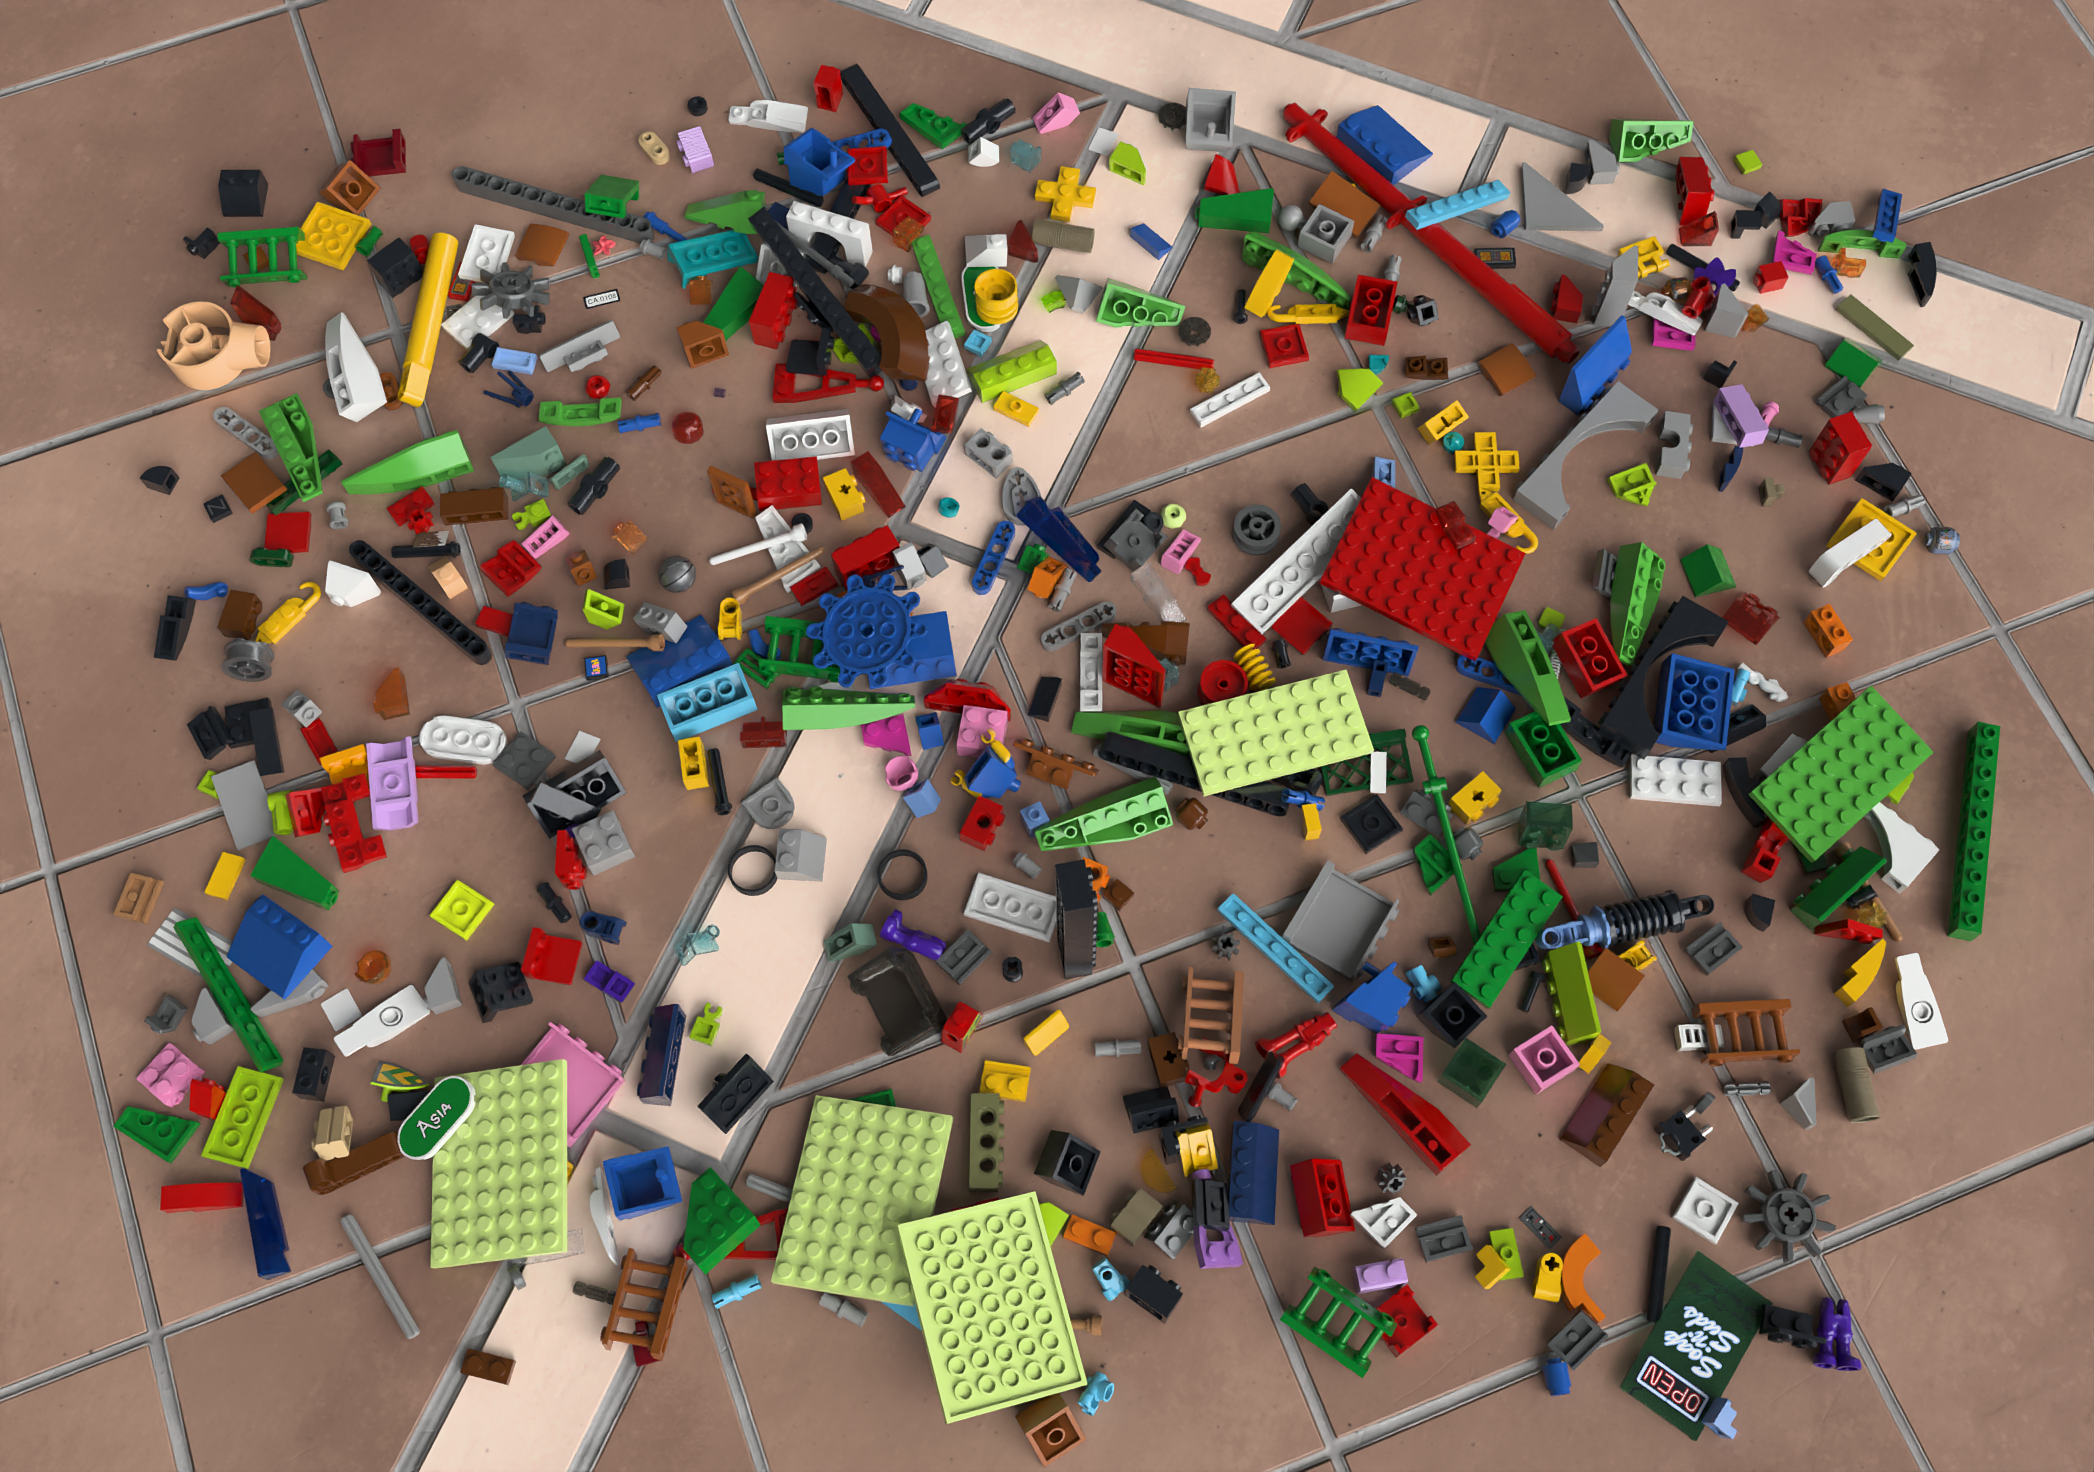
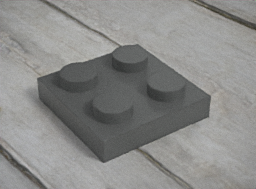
M520 731L492 765L520 786L529 790L556 756Z

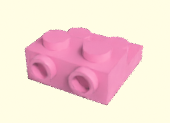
M169 1042L136 1079L148 1088L161 1102L173 1108L184 1099L186 1092L190 1089L191 1080L200 1081L205 1071Z

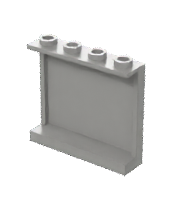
M1327 860L1282 938L1294 949L1353 982L1356 976L1361 978L1365 972L1361 968L1367 957L1372 959L1378 947L1375 944L1378 938L1383 940L1389 930L1386 927L1388 921H1394L1400 910L1396 907L1399 900L1396 899L1395 903L1336 871L1334 869L1335 864Z

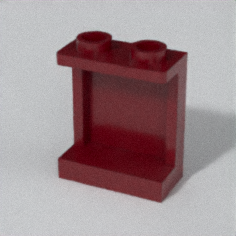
M392 129V137L360 140L358 134L353 135V142H351L353 158H351V161L368 177L406 173V140L401 129Z

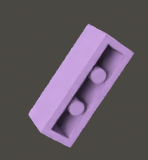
M1743 384L1719 388L1713 403L1739 448L1763 444L1769 431L1768 425L1762 419L1758 408L1755 407L1750 394L1745 390Z

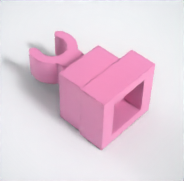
M1503 506L1495 509L1488 522L1492 528L1487 534L1498 539L1500 533L1507 532L1511 525L1516 522L1518 516Z

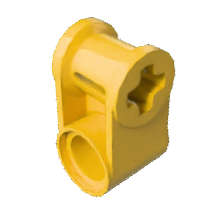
M726 598L720 604L719 640L724 638L742 639V610L738 601L734 598ZM736 608L734 612L727 613L728 609Z
M1644 940L1639 941L1619 956L1637 970H1643L1657 960V957L1652 956L1644 945Z
M1548 1253L1538 1258L1532 1287L1533 1298L1558 1303L1561 1294L1563 1261L1557 1254ZM1550 1260L1554 1264V1268L1549 1270V1266L1545 1265V1261Z

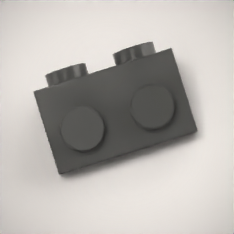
M1422 788L1421 790H1414L1400 814L1439 837L1442 833L1436 805L1432 798L1433 795L1431 793L1425 795ZM1444 802L1448 819L1450 820L1455 812L1451 810V805Z
M1903 1024L1897 1027L1890 1026L1883 1032L1875 1035H1866L1861 1040L1860 1047L1864 1048L1868 1067L1873 1074L1916 1059L1917 1052L1904 1036L1906 1028Z
M1172 1200L1163 1208L1162 1214L1157 1221L1150 1225L1145 1238L1174 1260L1194 1233L1193 1212L1183 1203Z

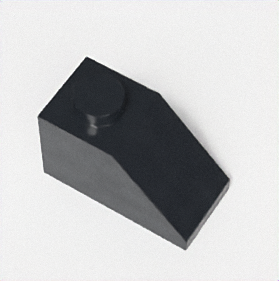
M1887 463L1864 467L1855 481L1893 502L1912 473L1902 466Z

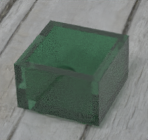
M1526 801L1518 820V846H1525L1531 849L1537 847L1548 848L1552 851L1564 849L1573 830L1572 805Z
M1465 1038L1437 1082L1478 1108L1506 1066V1063L1468 1038Z

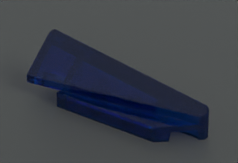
M1039 496L1030 499L1017 513L1016 516L1086 581H1093L1101 573V569L1096 565L1099 561V554L1060 507L1050 509L1043 498Z
M242 1168L240 1169L257 1274L260 1278L271 1280L292 1272L284 1252L289 1251L275 1185L273 1182Z

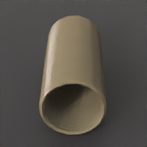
M1036 219L1032 231V244L1090 254L1093 248L1095 229Z
M1862 1047L1845 1048L1833 1053L1850 1123H1864L1880 1118L1868 1070L1867 1058Z

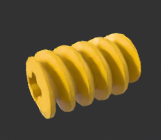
M1249 644L1239 649L1234 654L1233 659L1245 671L1250 690L1255 692L1263 691L1272 686L1277 680L1275 677L1269 679L1273 672L1271 670L1264 671L1269 665L1267 663L1260 664L1264 661V656L1257 657L1261 652L1260 649L1253 650L1255 644Z

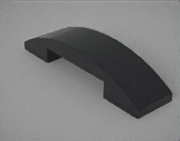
M1564 697L1571 720L1570 722L1561 723V727L1594 754L1616 766L1623 767L1632 752L1597 733L1600 728L1581 715V709Z

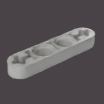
M219 407L214 411L213 418L221 428L263 458L273 459L279 454L272 438L228 407ZM222 416H225V417L227 416V417L230 419L229 423H228V421H227L226 419L221 418V417H222ZM236 425H244L242 430L234 431ZM254 434L259 435L256 441H248L250 436ZM263 443H264L268 448H272V449H271L270 451L267 450V449L265 450L264 447L262 446Z
M1102 602L1045 631L1041 636L1043 649L1048 652L1056 651L1080 639L1081 633H1092L1101 628L1103 623L1113 622L1117 613L1116 606L1111 602ZM1103 610L1111 611V615L1103 614ZM1087 617L1092 618L1094 624L1092 626H1085L1082 623L1083 619ZM1072 627L1076 632L1074 635L1068 636L1064 633V629ZM1050 637L1055 643H1047V638Z

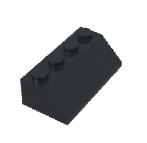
M600 750L544 782L600 808L626 793ZM536 788L522 795L549 839L557 835V830H563L576 823L530 803L529 800Z

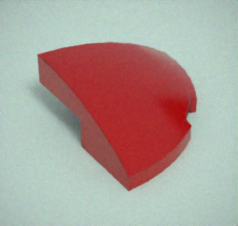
M1804 198L1802 200L1782 199L1778 201L1780 204L1779 216L1785 236H1798L1808 231V227L1811 223H1814L1821 213L1823 199Z

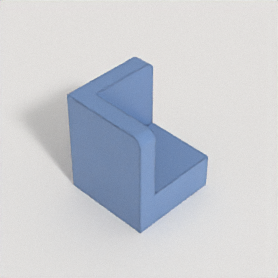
M928 779L914 784L903 797L917 818L935 812L941 802L940 796Z
M1716 1397L1701 1422L1719 1437L1733 1439L1737 1430L1730 1424L1737 1415V1412L1730 1407L1732 1402L1728 1398Z

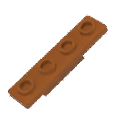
M1021 738V740L1017 739L1013 743L1014 747L1033 753L1026 771L1027 775L1063 789H1068L1074 770L1093 777L1099 772V769L1094 768L1095 765L1090 762L1082 761L1080 763L1075 761V757L1066 753L1059 755L1054 753L1053 748L1044 745L1038 747L1033 745L1034 742L1030 739Z

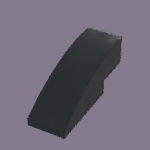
M1931 242L1915 244L1908 255L1912 267L1907 275L1920 307L1926 306L1933 295L1936 283V259Z
M168 595L165 616L160 615L154 658L177 660L190 629L196 603L195 599Z
M1746 757L1728 758L1722 767L1729 791L1745 818L1754 828H1758L1765 821L1764 811L1748 794L1759 785V778H1749Z
M1308 769L1270 780L1298 792L1303 790L1315 796L1323 778L1320 771Z

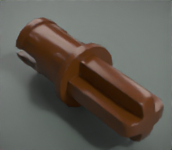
M654 365L642 377L638 376L637 381L626 391L629 398L636 401L647 389L649 390L651 388L650 385L661 375V370Z

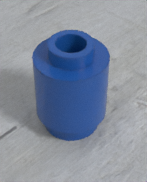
M1514 210L1505 211L1491 223L1492 234L1499 238H1505L1518 227L1521 221L1519 214Z
M1561 1358L1546 1360L1547 1365H1543L1542 1369L1546 1389L1550 1391V1396L1570 1394L1569 1387L1572 1386L1567 1362H1561Z

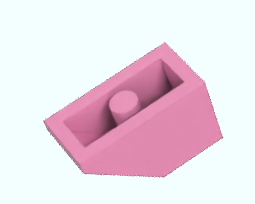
M1058 92L1033 117L1038 132L1042 134L1068 126L1080 112L1074 98Z

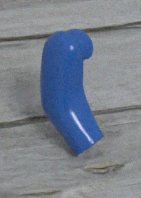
M215 582L205 586L185 587L184 596L203 601L216 596L225 597L228 594V585L224 582Z
M758 629L748 631L752 651L760 657L767 659L769 645L762 640ZM777 648L776 660L778 661L781 658L779 648Z

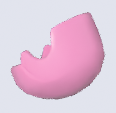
M899 755L892 758L885 765V780L891 789L905 791L916 783L918 769L913 760L908 756Z

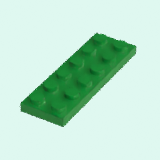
M1523 870L1449 982H1456L1467 995L1485 1008H1490L1563 896L1527 870Z

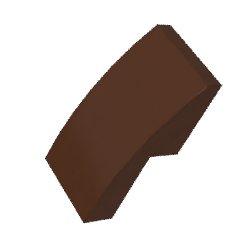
M1426 355L1405 358L1407 378L1419 380L1449 379L1447 357L1428 360Z

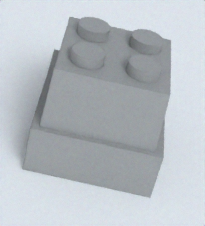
M1189 88L1186 99V149L1225 152L1226 148L1233 147L1236 91Z

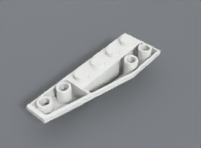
M341 312L328 321L326 325L325 351L327 368L339 415L358 422L387 403L378 368L346 315Z

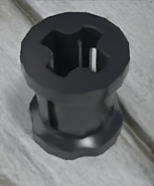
M1017 957L1005 959L1002 964L1004 978L1008 982H1018L1023 976L1021 960ZM1009 967L1012 969L1017 967V972L1011 971L1009 973Z

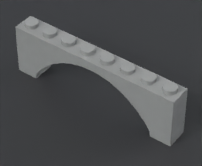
M1619 381L1613 387L1609 386L1602 395L1603 398L1601 400L1597 399L1592 404L1591 411L1588 414L1585 412L1578 420L1579 424L1576 427L1572 426L1567 431L1566 438L1563 441L1559 440L1554 445L1553 452L1550 455L1547 453L1540 461L1541 465L1538 468L1534 467L1527 475L1528 479L1525 482L1521 481L1514 489L1516 494L1513 501L1553 530L1566 517L1570 509V505L1566 503L1561 484L1562 463L1570 450L1584 439L1602 432L1632 430L1642 434L1654 421L1658 413L1656 407Z

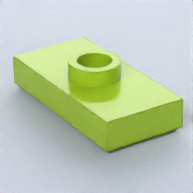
M1513 1228L1489 1231L1488 1235L1491 1246L1511 1269L1499 1281L1524 1277Z

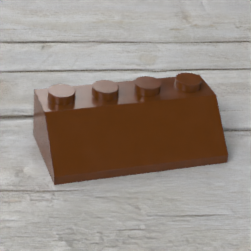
M1608 1063L1559 1140L1601 1167L1610 1158L1653 1089L1654 1084L1635 1071Z

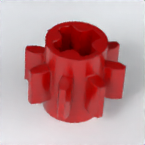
M423 507L421 509H412L411 513L406 516L409 521L407 523L410 530L414 529L417 535L422 532L428 533L430 527L434 526L431 520L433 518L432 514L426 512Z

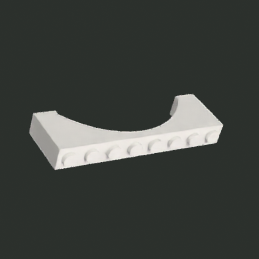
M1792 733L1762 766L1754 778H1759V782L1765 780L1806 743L1805 740ZM1879 802L1865 815V818L1874 829L1883 857L1887 860L1884 864V876L1881 880L1900 894L1911 884L1940 849L1930 839L1924 838L1919 834L1914 826L1900 819L1895 811L1888 809Z

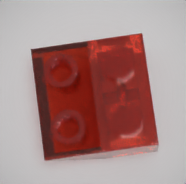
M1745 592L1735 600L1722 618L1729 621L1727 625L1754 645H1757L1779 621L1780 617L1774 608L1770 606L1765 607L1759 602L1760 599L1756 595Z

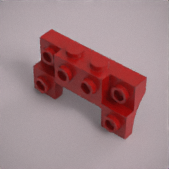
M365 773L342 779L343 782L321 787L326 813L322 814L325 825H330L332 833L328 834L331 847L335 846L337 849L343 873L358 870L371 862L387 858L382 836L377 835L364 839L354 801L370 796Z

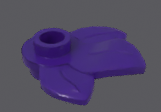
M1716 257L1708 264L1706 269L1696 267L1694 279L1702 276L1709 278L1710 284L1716 286V289L1713 291L1716 296L1722 284L1725 283L1727 287L1733 284L1736 278V269L1725 270L1722 261Z

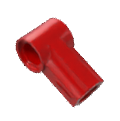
M1705 276L1698 277L1691 283L1692 292L1682 308L1683 314L1689 318L1696 319L1702 312L1705 304L1712 301L1715 296L1709 278Z

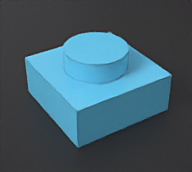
M974 329L965 342L964 349L982 357L992 343V338Z

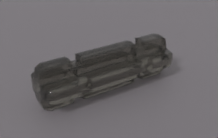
M1396 672L1392 673L1389 679L1391 685L1395 687L1398 685L1400 689L1414 696L1417 694L1419 695L1418 698L1422 700L1428 699L1431 689L1425 686L1420 687L1421 684L1407 677L1402 678V675Z
M576 1281L573 1287L575 1295L582 1297L585 1295L586 1298L603 1303L606 1301L607 1304L613 1305L616 1295L615 1291L610 1290L608 1292L605 1288L591 1284L587 1285L581 1281Z

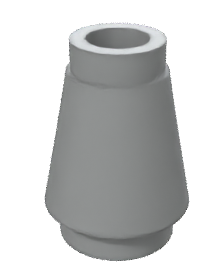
M1877 403L1851 410L1859 423L1879 424L1885 418L1884 406Z

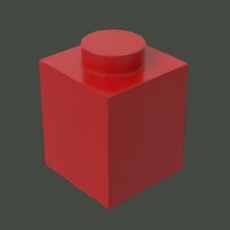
M1782 261L1758 266L1753 275V284L1758 288L1760 294L1783 289L1789 276Z

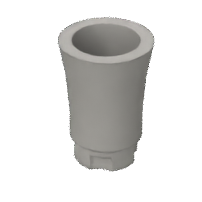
M912 271L906 273V276L903 277V298L912 305L920 318L929 313L930 307L926 297L923 276L921 273Z

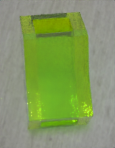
M1061 290L1050 292L1041 298L1049 313L1056 309L1064 308L1067 302Z

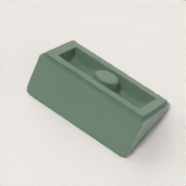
M582 454L550 478L548 481L556 490H559L590 467L586 455Z

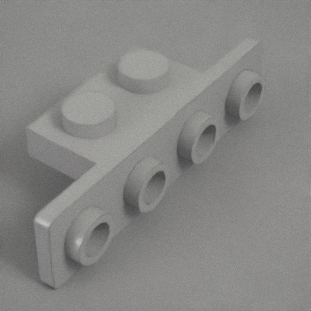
M609 320L540 353L539 357L547 372L565 364L571 372L579 371L586 365L598 362L607 356L608 353L604 345L620 338V335L613 320Z

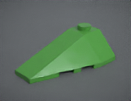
M1612 119L1609 139L1616 160L1618 162H1637L1644 157L1656 155L1665 149H1671L1690 142L1693 121Z
M757 190L742 191L688 204L684 216L685 219L703 224L716 223L718 228L722 229L726 226L734 228V232L757 234L748 218L761 208L765 207L766 209L765 192Z
M1107 278L1096 322L1112 327L1179 326L1186 306L1127 283Z

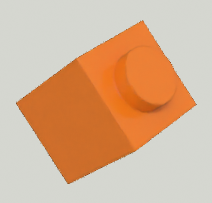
M1049 556L1035 567L1027 590L1033 592L1039 598L1049 597L1055 591L1054 587L1056 584H1059L1064 569L1068 565Z

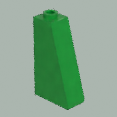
M1269 188L1202 198L1200 207L1196 206L1195 219H1199L1198 227L1269 233L1274 189Z
M739 267L703 323L722 329L725 341H727L750 320L764 285L744 268Z
M271 837L250 876L262 885L329 911L330 907L338 899L339 890L276 837Z

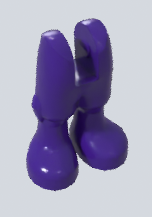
M895 909L892 915L888 916L880 932V938L902 944L907 950L919 953L932 960L939 959L944 953L946 943L943 940L920 930H910L902 925L903 916L901 911Z
M1822 1298L1817 1336L1826 1338V1344H1820L1819 1352L1813 1357V1365L1824 1369L1835 1368V1370L1839 1371L1862 1370L1860 1359L1852 1356L1850 1352L1853 1333L1851 1330V1313L1847 1300H1838L1837 1314H1834L1832 1298ZM1834 1338L1837 1343L1836 1358L1833 1354L1832 1346Z

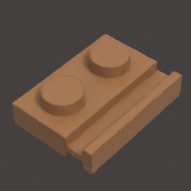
M130 873L113 915L118 918L148 924L164 882L159 879L156 880L151 877Z

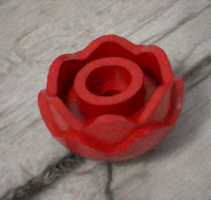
M594 375L586 381L585 392L592 399H602L609 393L611 385L607 378L601 375Z

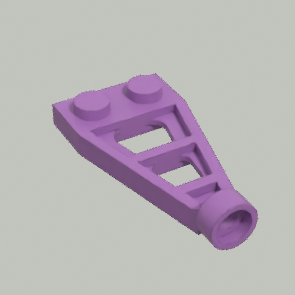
M1208 1169L1198 1170L1191 1174L1192 1181L1195 1178L1198 1181H1212L1210 1170ZM1231 1225L1226 1232L1220 1231L1223 1237L1222 1241L1212 1242L1208 1241L1204 1227H1194V1246L1200 1269L1239 1267L1243 1264L1238 1241Z

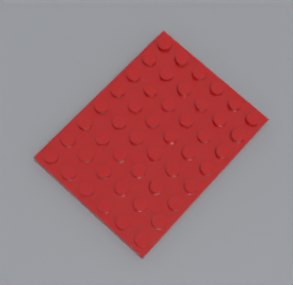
M1372 477L1319 584L1476 661L1526 553Z

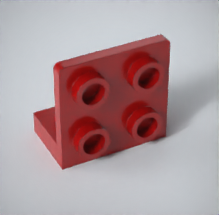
M533 927L521 972L529 979L571 985L581 952L582 942L546 935L542 928Z

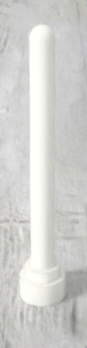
M801 523L793 526L790 532L713 556L709 559V563L716 565L790 540L801 542L807 540V533Z

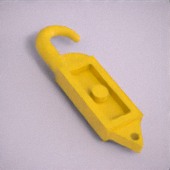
M1336 304L1295 305L1288 310V314L1273 313V311L1281 308L1280 305H1274L1267 311V315L1272 321L1296 322V324L1337 323V320L1349 316V310L1336 307Z
M1479 488V507L1485 514L1491 518L1495 509L1503 506L1518 516L1516 522L1504 534L1513 538L1524 535L1530 541V547L1521 548L1516 546V549L1526 554L1534 552L1538 546V538L1524 523L1525 521L1497 491L1492 493Z
M305 582L300 585L299 589H304L305 587L313 588V594L306 601L300 598L288 599L257 628L259 632L256 642L276 644L319 600L321 589L318 584Z

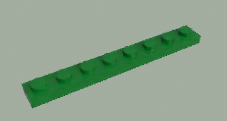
M194 917L176 922L173 927L259 1072L281 1066L284 1061L257 1015L250 1010L252 1007L198 918Z

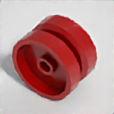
M1218 660L1210 663L1203 670L1198 684L1197 696L1200 704L1203 706L1245 695L1248 688L1246 673L1240 665L1229 660Z

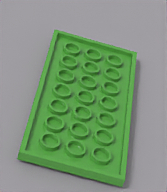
M1870 686L1748 795L1812 863L1934 752L1885 699Z

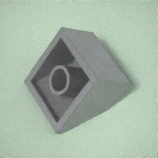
M779 828L775 863L777 878L780 880L823 882L827 838L802 829Z

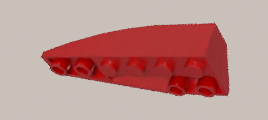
M1358 1053L1339 1068L1436 1176L1471 1146L1467 1139L1438 1108Z

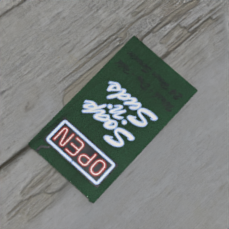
M1696 1251L1619 1388L1690 1437L1691 1440L1697 1441L1705 1427V1424L1701 1422L1714 1399L1722 1396L1760 1327L1762 1305L1772 1306L1773 1303L1706 1257L1702 1252Z

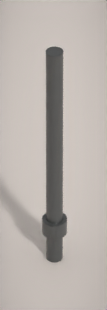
M776 221L791 242L830 271L831 276L835 279H840L849 287L854 284V279L844 273V269L837 264H832Z

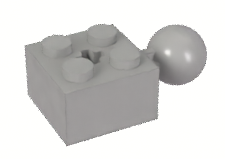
M1321 204L1317 206L1309 220L1303 218L1301 209L1295 205L1283 207L1278 214L1279 225L1284 230L1294 231L1298 228L1301 229L1297 247L1331 264L1334 263L1351 237L1354 226L1353 220Z

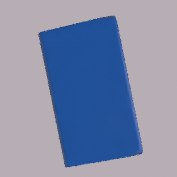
M1144 223L1130 229V237L1158 260L1173 248Z

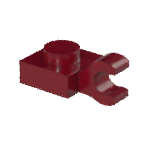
M646 1321L636 1322L637 1335L650 1337L648 1323ZM632 1344L636 1367L662 1361L653 1359L648 1347Z

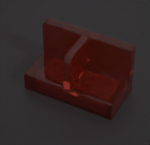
M761 717V722H746L743 724V732H740V741L743 748L787 747V730H783V721L767 722L765 717Z

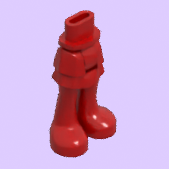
M1329 1012L1321 1016L1317 1014L1312 1018L1301 1020L1299 1024H1294L1293 1028L1276 1038L1258 1039L1255 1041V1046L1259 1054L1265 1059L1269 1051L1276 1053L1295 1039L1298 1040L1299 1043L1278 1054L1285 1058V1062L1276 1077L1280 1079L1287 1073V1065L1293 1059L1307 1051H1312L1315 1046L1318 1047L1326 1036L1331 1035L1330 1031L1337 1028V1024Z

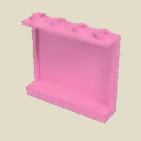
M550 1022L548 1025L551 1029L521 1065L560 1059L567 1061V1146L571 1148L625 1080L621 1077L622 1071L614 1064L606 1065L603 1062L605 1058L595 1050L591 1053L585 1049L587 1044L578 1037L572 1039L568 1036L570 1031L559 1023L555 1026Z

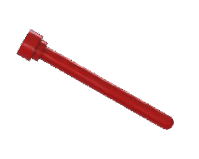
M1547 859L1545 866L1559 894L1563 896L1562 900L1572 921H1576L1580 914L1554 861ZM1598 943L1588 947L1583 945V953L1587 960L1598 957L1603 952Z

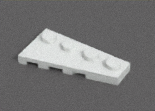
M773 505L755 517L764 540L790 532L791 528ZM793 540L768 548L777 570L809 553L802 542ZM815 559L781 578L787 594L791 591L790 586L821 569V566Z

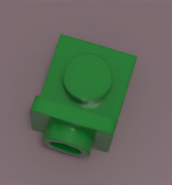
M1035 543L1034 546L1027 545L1017 568L1033 575L1035 567L1048 558L1050 554L1045 552L1046 548Z

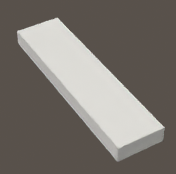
M1260 372L1190 408V414L1201 428L1269 392L1270 386Z

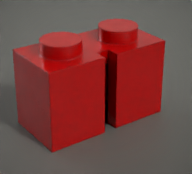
M821 65L813 82L815 94H817V107L836 112L843 97L840 69Z

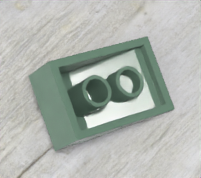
M546 426L490 457L502 480L546 476L560 471L567 465L557 442Z

